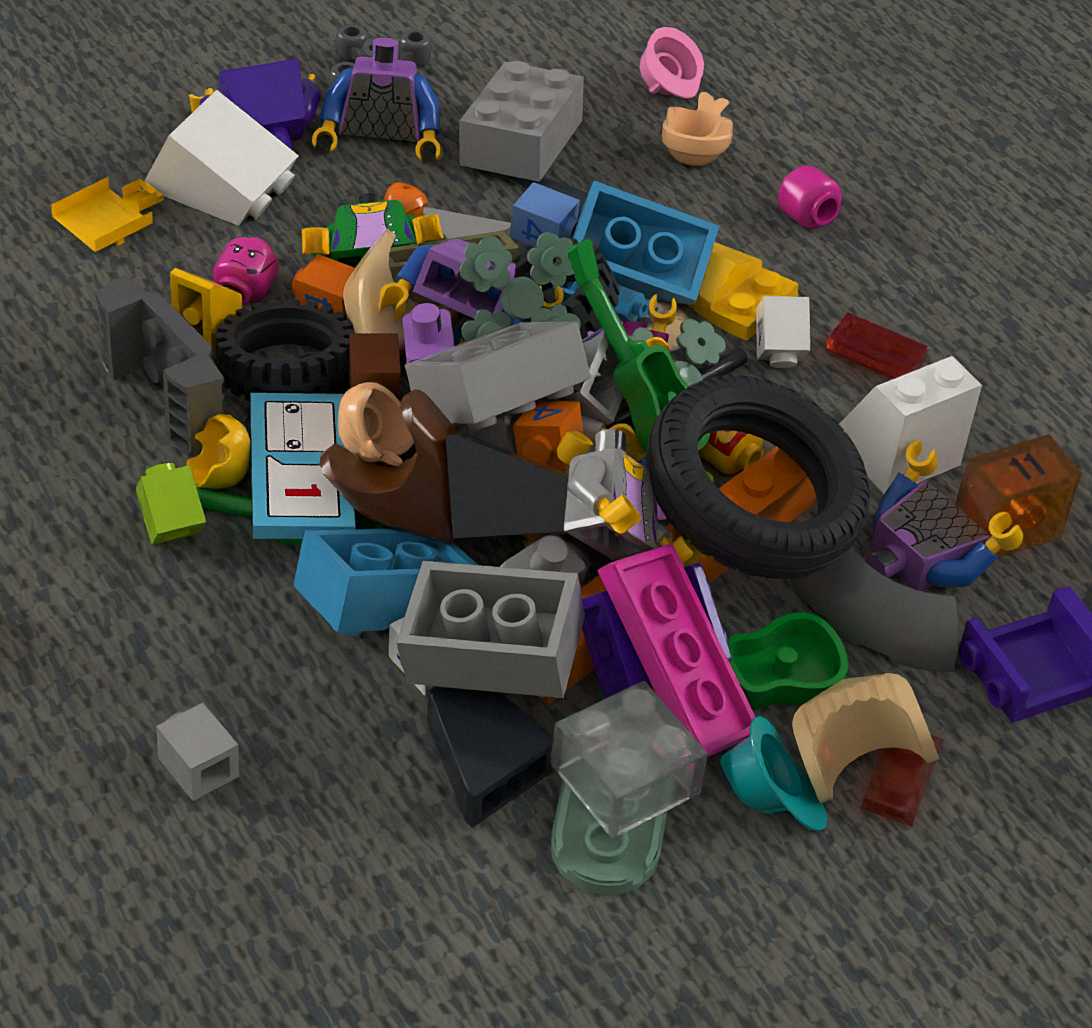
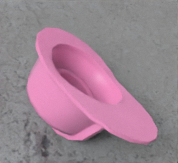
M662 27L656 29L650 36L647 47L641 56L639 69L643 80L649 86V92L652 94L674 95L689 99L693 98L698 92L704 70V61L695 42L685 33L676 28Z

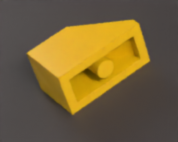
M174 268L170 272L171 305L212 346L213 357L216 354L217 328L220 323H224V319L228 315L236 316V310L242 308V294L203 277Z

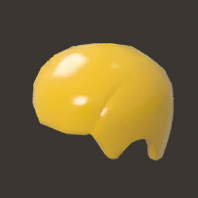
M218 414L210 417L204 430L195 434V438L202 444V452L198 456L188 459L186 466L190 465L197 488L215 490L234 487L243 481L251 462L249 434L245 426L231 415Z

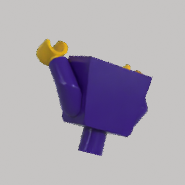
M298 58L219 72L217 90L294 151L291 141L302 138L304 125L312 122L321 98V93L315 85V75L309 74L308 79H301ZM212 88L206 89L205 96L197 97L193 94L189 95L192 113L214 93Z

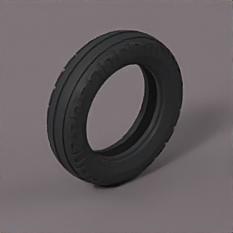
M744 375L717 376L696 382L678 393L663 408L653 425L647 447V468L649 469L650 481L653 487L652 491L663 514L668 520H671L670 523L685 540L689 539L690 544L708 557L710 555L714 557V561L730 569H738L741 573L761 578L790 579L808 576L827 568L839 560L852 547L860 535L869 508L870 488L867 472L851 438L831 415L824 413L825 410L807 397L805 399L802 398V394L784 385L778 386V383L770 380ZM738 431L757 436L774 444L787 453L808 476L818 500L817 515L803 522H779L760 517L738 506L715 486L704 470L698 454V439L710 432Z

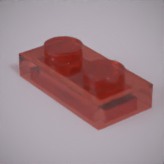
M849 312L846 313L829 335L826 345V351L891 379L920 369L927 359L929 350L927 345Z
M931 735L939 756L944 739ZM897 747L883 748L864 795L861 809L912 827L937 760L927 764L921 755L909 749Z

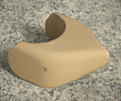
M387 228L373 243L349 276L344 287L343 299L348 320L353 324L355 333H398L399 357L401 358L406 357L403 319L399 321L394 320L397 305H386L380 313L378 312L382 287L389 283H395L389 268V252L396 234ZM408 298L406 314L411 313L413 308L419 304ZM445 305L437 306L439 310L446 309L450 311L453 326L461 312Z
M884 673L842 679L803 704L794 714L792 721L793 733L806 771L820 803L833 799V786L842 770L856 758L870 751L897 747L909 749L921 755L927 764L939 760L913 689L909 682L898 674Z

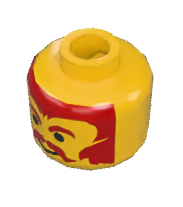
M738 431L710 432L708 442L698 451V454L721 473L730 475L741 469L745 470L763 457L764 449L762 445L764 439Z

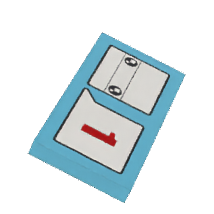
M250 393L253 539H303L304 531L355 529L354 508L324 476L320 467V457L323 451L333 444L344 447L338 433V410L340 400L344 394Z

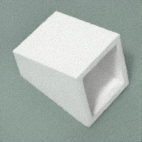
M216 90L168 136L144 182H148L167 198L239 226L249 215L257 219L272 201V198L269 196L272 191L280 195L288 187L295 176L290 172V169L299 155Z
M950 356L875 386L839 425L855 444L863 460L867 477L884 494L898 472L904 474L909 464L905 456L906 449L913 441L920 440L923 446L920 455L915 459L916 462L925 461L932 450H935L938 458L936 470L928 476H919L916 483L961 465L982 385L953 356Z

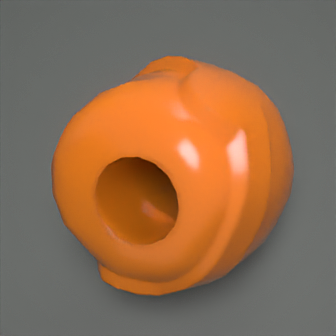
M403 182L393 183L387 189L383 201H400L405 213L414 215L416 218L423 215L424 207L428 203L425 193Z

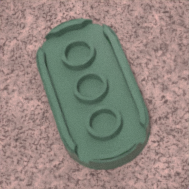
M616 714L599 717L596 719L595 724L589 725L587 728L584 725L577 730L569 745L552 829L550 849L552 859L560 874L576 887L590 893L617 895L636 889L654 874L659 863L674 773L675 752L668 738L666 743L664 738L658 734L659 729L655 725L637 716Z

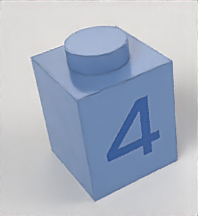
M533 182L513 205L511 238L536 247L538 237L545 232L554 233L559 239L563 237L572 239L579 220L580 200Z

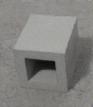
M204 703L185 712H178L156 726L158 759L192 801L239 777L238 744Z

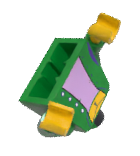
M366 193L357 199L356 204L342 205L337 208L335 222L328 224L326 228L311 227L302 229V254L311 253L314 256L320 254L356 268L366 252L387 228L396 234L391 248L411 244L419 245L424 242L444 238L438 214L416 218L414 215L405 213L400 201H382L377 194Z

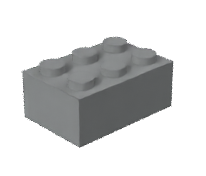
M505 61L459 120L460 165L540 182L582 122L584 77L569 74L563 69L547 70L529 66V64L522 61Z
M520 322L405 364L411 391L417 389L426 393L448 418L453 427L467 423L469 430L481 429L497 423L496 415L506 411L507 414H518L532 410L536 407L535 400L542 397L556 399L574 393L573 385L591 379L578 322Z
M422 561L396 642L407 684L564 698L585 618L578 573Z

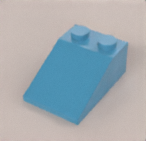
M593 181L572 239H577L580 243L582 240L590 238L592 245L599 248L609 264L618 285L643 293L645 299L648 300L657 294V301L672 302V299L675 298L676 303L694 305L719 225Z
M397 529L304 531L293 586L336 632L348 636H357L362 634L363 631L385 630L390 627L391 623L405 617L422 561L468 565L478 564L454 542L445 544Z

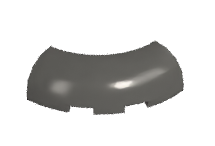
M853 547L839 560L821 571L804 577L790 578V582L803 604H809L835 630L841 639L854 647L865 646L875 652L889 656V662L915 669L940 672L954 671L959 637L956 596L927 593L901 585L869 566Z

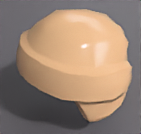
M701 92L698 98L697 110L682 107H669L667 109L666 120L662 124V142L667 146L673 158L680 163L690 166H706L730 146L733 136V122L731 119L721 117L720 114L729 104L727 99L720 98L714 101L713 96L707 92Z
M365 382L346 391L340 400L338 410L339 438L346 449L364 462L375 463L384 461L393 466H400L403 464V461L398 456L407 452L414 444V440L401 412V402L391 391L378 383Z

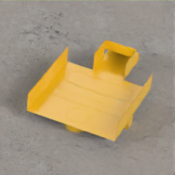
M106 177L51 204L52 217L93 251L97 252L113 243L117 246L124 243L125 237L152 224V211L144 216L139 212L163 201L164 196L148 182L145 183L138 179L122 187V199L109 188V177Z

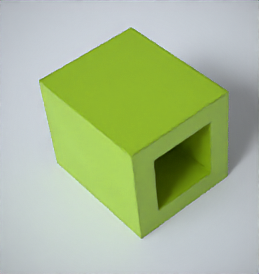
M164 463L147 469L145 471L146 476L140 477L136 493L151 544L154 545L201 533L206 524V519L190 465L175 468L174 463Z

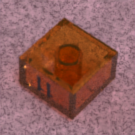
M1050 434L1031 440H1023L1015 445L989 453H980L967 459L955 505L991 537L989 522L994 515L1000 512L1009 513L1012 519L1010 527L1001 534H1005L1014 526L1019 525L1023 533L1022 543L1014 550L1000 549L996 553L999 559L1062 538L1082 472Z

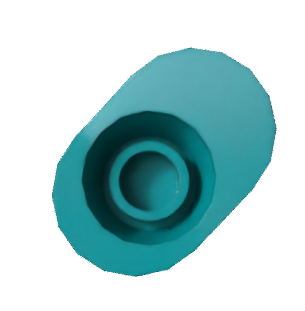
M761 716L752 719L749 727L750 736L725 752L720 758V765L734 793L742 803L754 810L766 814L788 810L808 829L817 832L827 827L828 817L823 803H820L809 777L788 752L773 725Z

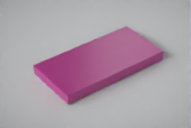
M672 543L611 562L597 570L689 765L737 745L750 736L749 727L751 721L756 717Z

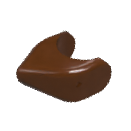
M414 389L402 398L401 412L416 447V454L411 459L403 461L402 465L381 466L376 463L364 462L348 449L338 444H333L322 452L320 457L322 473L360 514L383 526L441 543L449 544L454 541L446 436L457 435V432L448 418L426 393Z

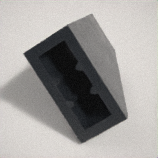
M467 434L446 436L453 539L564 532L569 473Z
M433 686L429 690L427 723L464 820L472 828L552 773L556 741L501 692Z

